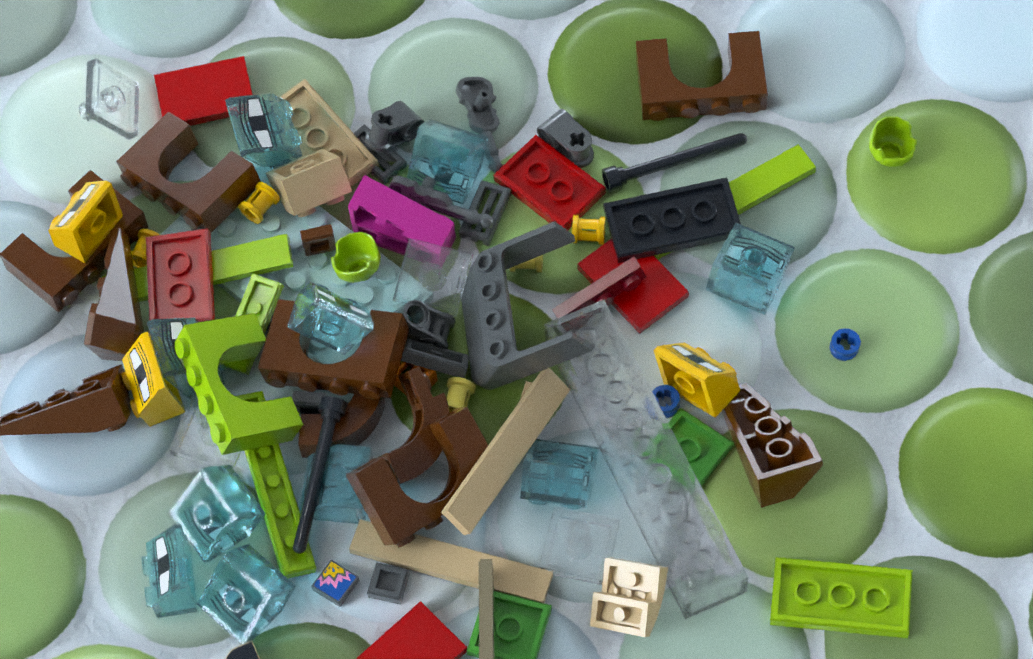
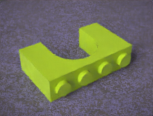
M255 313L184 325L174 342L175 352L182 359L187 371V381L195 390L200 412L206 416L210 426L211 438L218 445L221 455L293 441L303 426L291 396L263 402H248L231 394L219 378V365L255 358L265 344L266 338Z

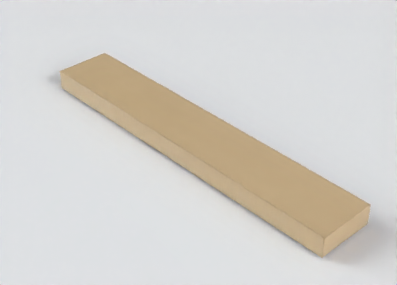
M550 368L542 370L442 510L441 513L463 535L471 534L569 393L570 389Z
M359 520L349 548L351 554L479 589L480 559H492L494 591L545 603L553 578L552 571L414 534L416 538L402 547L384 545L372 522Z

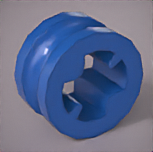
M847 328L839 329L833 334L829 349L834 358L842 361L851 360L856 357L861 340L855 331ZM842 339H846L847 343L850 344L849 350H844L843 345L840 344Z
M660 385L652 391L650 407L653 414L657 417L670 418L679 410L680 396L674 387ZM665 396L670 397L671 405L669 406L666 403V407L660 406L659 398L661 397L664 400Z

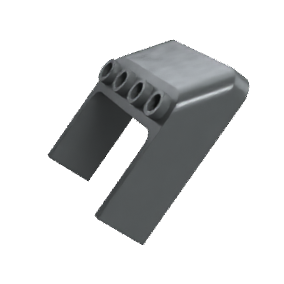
M555 221L482 251L461 281L460 294L471 377L475 384L485 390L496 389L593 351L590 343L572 331L526 350H517L506 270L575 242V236Z

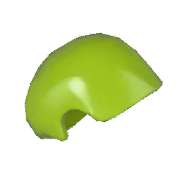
M885 116L876 122L870 133L868 145L873 157L881 165L898 167L912 160L916 150L917 139L913 138L911 133L912 125L908 121L898 116Z
M364 232L349 233L336 242V254L334 257H331V262L339 279L351 283L362 282L370 279L378 270L381 256L377 244L371 235Z

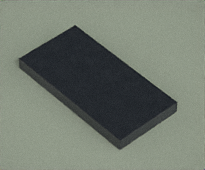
M727 177L603 203V210L618 263L626 262L632 257L640 259L734 239V236L743 237L742 225Z

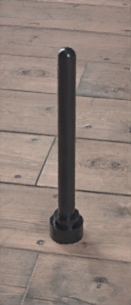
M738 133L625 169L615 165L603 168V182L609 193L621 190L623 185H627L629 180L746 144L747 136L743 133Z
M321 397L319 412L323 422L293 544V550L297 554L304 553L307 548L335 425L340 422L341 417L345 416L347 402L337 397Z

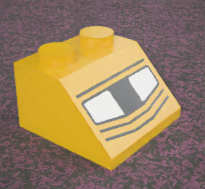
M107 180L87 182L80 191L73 194L69 205L61 215H57L52 220L48 229L55 247L86 263L123 216L112 183Z
M148 331L142 333L123 357L122 361L125 372H122L121 375L128 391H132L134 399L130 400L134 415L137 419L141 417L151 427L185 413V408L168 356Z
M682 342L657 346L653 350L664 385L674 387L681 398L715 418L740 391L735 369L726 362L719 363L712 359L702 348L697 347L695 349Z

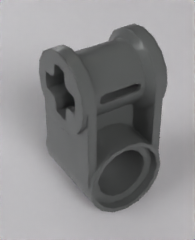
M397 101L391 106L373 113L371 118L372 128L366 134L365 144L374 151L386 152L395 146L416 138L422 131L425 122L403 101Z
M559 109L537 128V134L541 139L578 167H586L593 161L594 152L591 147V134L564 109Z
M411 300L394 311L402 313L409 327L407 339L410 338L448 349L447 338L450 329L454 328L456 323L453 316L438 311L419 300ZM407 314L411 317L412 322L408 319Z

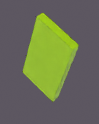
M775 557L770 625L908 638L913 570Z

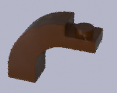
M420 367L398 376L413 412L411 434L400 447L378 456L385 458L398 484L421 475L433 465L442 452V448L429 424L449 413L448 402L445 393L432 397L430 392L432 390L431 382L428 376L422 373Z
M358 394L353 395L347 404L345 416L341 417L340 422L335 425L329 457L352 450L371 435L382 417L385 398L379 397L373 400ZM301 414L303 426L299 430L298 445L302 458H313L315 455L323 419L320 418L321 414Z

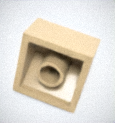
M324 149L266 172V176L273 189L279 195L286 212L294 216L298 215V217H305L316 211L315 207L324 203L327 205L339 203L345 199V194L352 192L340 157Z

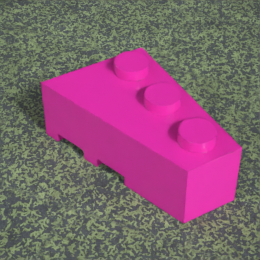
M366 175L363 176L348 204L354 233H367L373 237L377 246L441 269L456 239L455 225L449 218L422 206Z

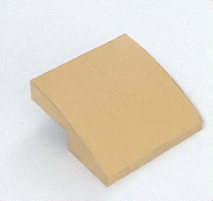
M614 557L605 558L602 592H593L590 626L649 637L662 604L668 567Z

